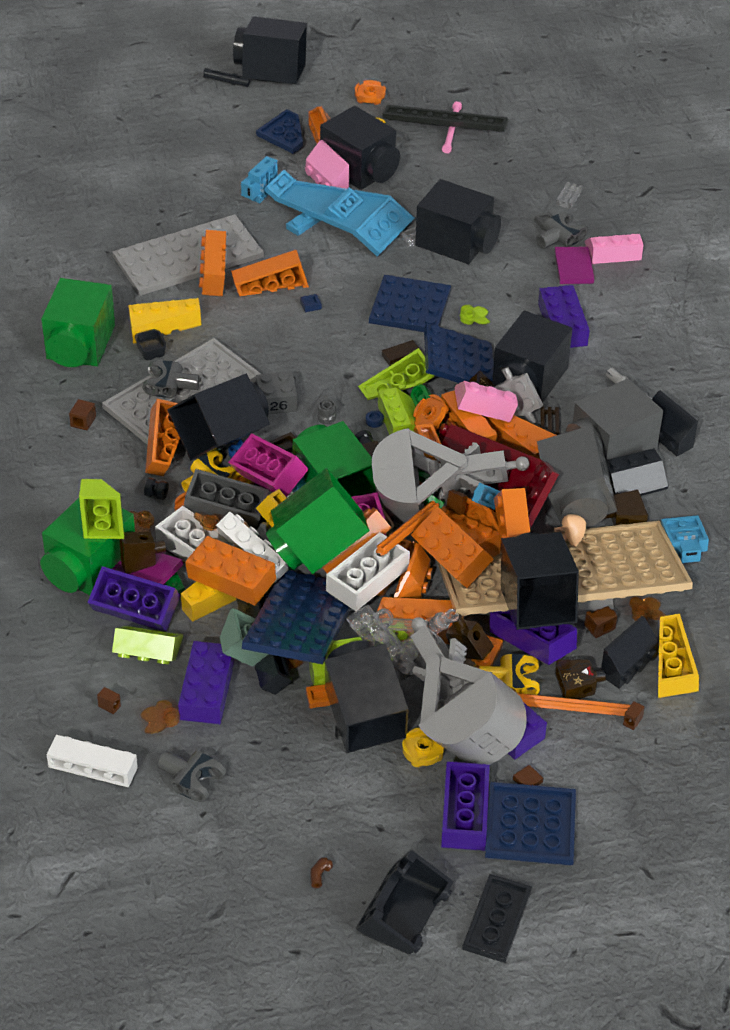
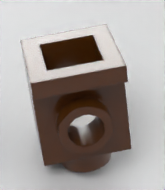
M609 606L597 609L593 613L588 611L586 612L584 626L595 638H598L616 629L617 614Z

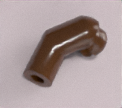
M327 857L320 858L310 870L311 886L313 888L322 887L323 871L328 872L333 867L332 861L327 859Z

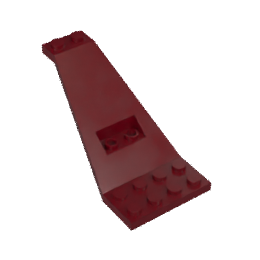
M447 419L446 423H443L439 430L440 434L438 437L442 445L463 454L465 449L472 446V443H477L481 454L504 451L506 462L516 461L521 456L529 460V467L524 471H520L517 468L507 470V482L486 485L499 491L502 489L525 488L529 526L531 529L559 474L549 463L460 428L453 421Z

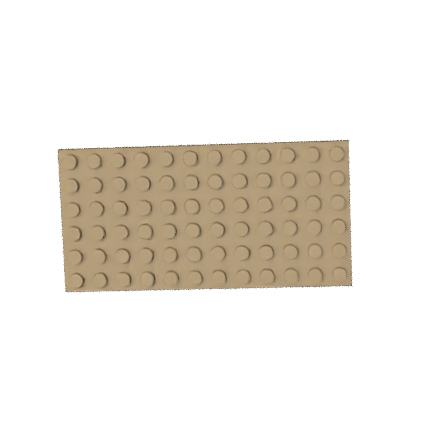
M660 521L588 528L583 539L576 547L572 546L569 541H566L579 570L578 602L584 603L593 600L625 598L636 595L644 596L654 593L663 594L665 592L692 589L693 582ZM501 550L500 554L493 557L494 560L468 588L463 586L437 561L456 615L467 616L470 614H487L489 612H505L509 610L501 591Z

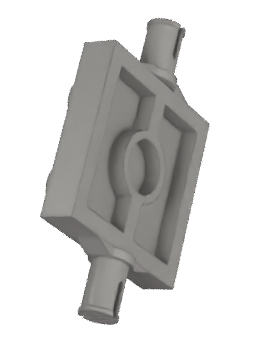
M509 367L502 369L501 371L506 381L496 385L494 388L516 394L518 406L514 415L517 417L526 416L528 422L534 424L537 421L532 411L541 408L543 403L528 374L513 376Z

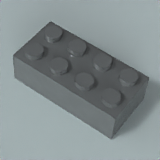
M195 469L185 496L184 507L197 516L219 522L229 512L233 515L238 514L247 522L249 527L251 526L257 531L262 516L256 507L269 495V489Z

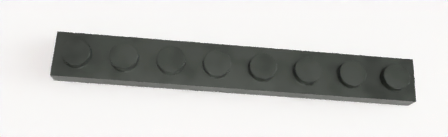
M387 105L383 112V119L504 132L508 124V117Z

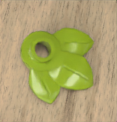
M464 305L461 307L460 321L467 325H471L474 322L488 324L490 321L485 316L488 315L489 311L481 306L473 308L471 305Z

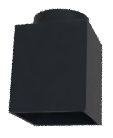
M253 16L247 28L238 27L234 38L233 61L236 65H242V77L297 84L306 67L307 23Z
M355 105L320 125V140H323L349 164V183L359 190L366 188L374 182H386L396 172L400 163V152L396 148V130Z
M439 179L417 205L415 246L468 265L479 252L488 254L493 249L501 228V217L493 213L494 197Z
M524 310L495 347L493 384L496 386L506 381L501 371L506 367H509L513 376L527 373L543 403L568 369L573 328Z
M247 373L198 392L167 409L190 461L251 435V433L253 434L270 425L266 396L257 384L250 381Z
M524 533L516 537L501 538V591L516 629L577 623L579 570L562 533Z
M360 640L346 643L333 650L325 659V690L346 754L406 738L409 709L386 644L374 646L372 642Z

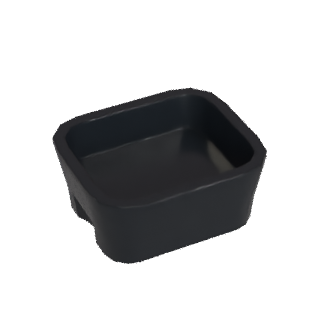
M151 329L135 335L138 349L145 360H152L165 355L166 341L159 330Z

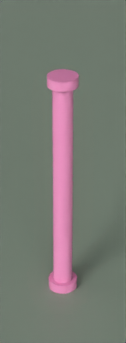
M460 102L453 103V112H459L462 109ZM449 126L445 144L442 146L444 153H450L452 150L451 143L455 127Z

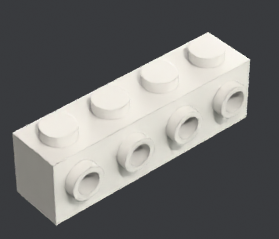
M229 512L216 525L218 533L234 547L275 563L276 581L274 583H276L289 570L288 565L272 549L273 546L268 540L259 538V533L250 526L248 528L244 524L245 521L238 514L233 515Z
M56 735L47 752L49 768L125 787L130 786L138 768L136 754L112 749L108 746L92 744L88 741L72 739L68 736Z

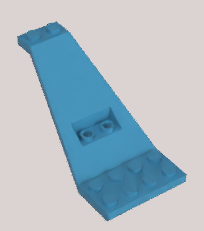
M285 170L264 188V191L275 201L353 234L377 257L414 220V217L390 195L296 181Z

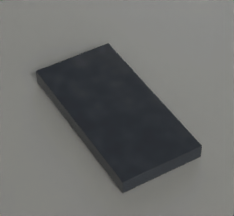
M489 874L462 950L506 963L528 903L532 886Z

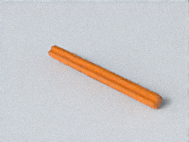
M430 501L378 544L376 553L384 556L413 532L437 506L439 507V504Z
M517 693L528 707L624 716L630 707L629 704Z

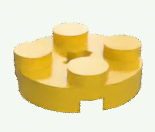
M420 727L410 730L402 743L403 754L414 767L429 766L443 759L444 748L429 738ZM423 744L424 746L429 747H427L426 749H421L420 745Z

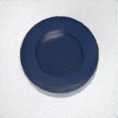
M370 411L366 414V424L369 427L378 428L383 425L384 415L381 412Z

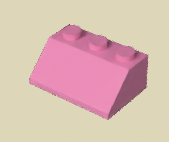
M320 140L306 158V174L316 184L348 189L349 164L323 140Z
M640 234L599 236L585 240L586 247H589L592 264L642 259L643 242Z
M463 381L455 386L458 409L510 422L518 406L516 394L510 391H502L491 386L486 387L476 382Z

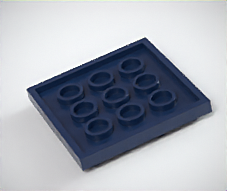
M384 275L369 316V323L424 332L426 323L440 326L451 292V285Z
M426 323L424 327L426 373L461 383L463 381L468 382L480 370L493 383L492 343L455 332L454 330H448L438 325Z
M490 782L485 858L573 865L576 789Z

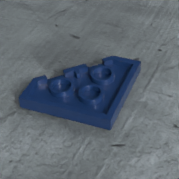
M288 109L256 130V136L292 154L303 147L299 115Z

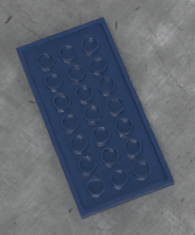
M288 570L277 580L243 639L242 649L324 664L351 608L326 591V578L315 577L312 574H298L295 571Z

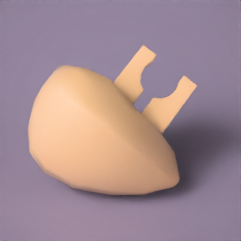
M568 514L562 519L563 526L554 528V532H561L565 542L569 541L572 546L576 547L586 532V521L579 515Z

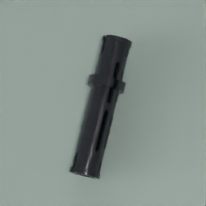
M208 68L204 69V78L231 83L234 86L249 87L250 78L237 75V73L231 74Z

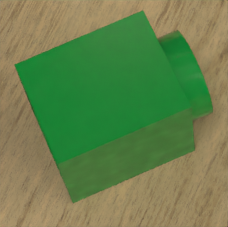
M66 278L59 279L41 318L46 359L53 360L65 367H78L82 364L98 367L115 327L112 285Z
M344 421L330 426L320 424L311 426L302 431L297 438L293 439V455L297 456L308 468L304 475L305 483L325 468H328L351 497L376 493L372 471V457Z
M325 468L271 510L274 526L266 531V536L273 548L289 567L295 570L304 564L314 574L370 530L362 509L328 468Z
M79 498L42 532L45 553L40 560L42 571L48 580L62 591L73 593L80 590L91 595L101 567L112 569L121 560L119 539L84 538ZM122 508L124 532H135L134 514Z

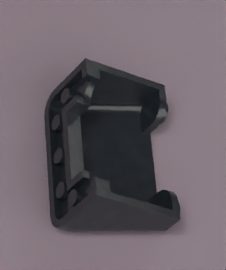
M410 850L390 868L356 926V930L364 936L408 955L413 952L416 954L423 945L421 941L423 936L420 933L435 906L441 900L445 902L451 895L452 891L450 888L454 881L413 850Z

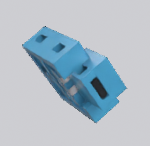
M266 156L248 172V177L241 182V196L261 203L269 195L264 191V188L278 176L276 159Z
M699 515L661 519V525L681 562H699L701 552L708 550L709 542Z

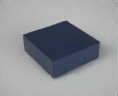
M317 294L300 297V302L305 312L322 309V304Z

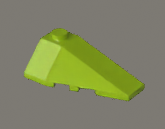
M418 348L358 387L366 399L370 400L378 397V390L395 387L399 390H404L423 384L433 378L434 375L426 373L425 356Z

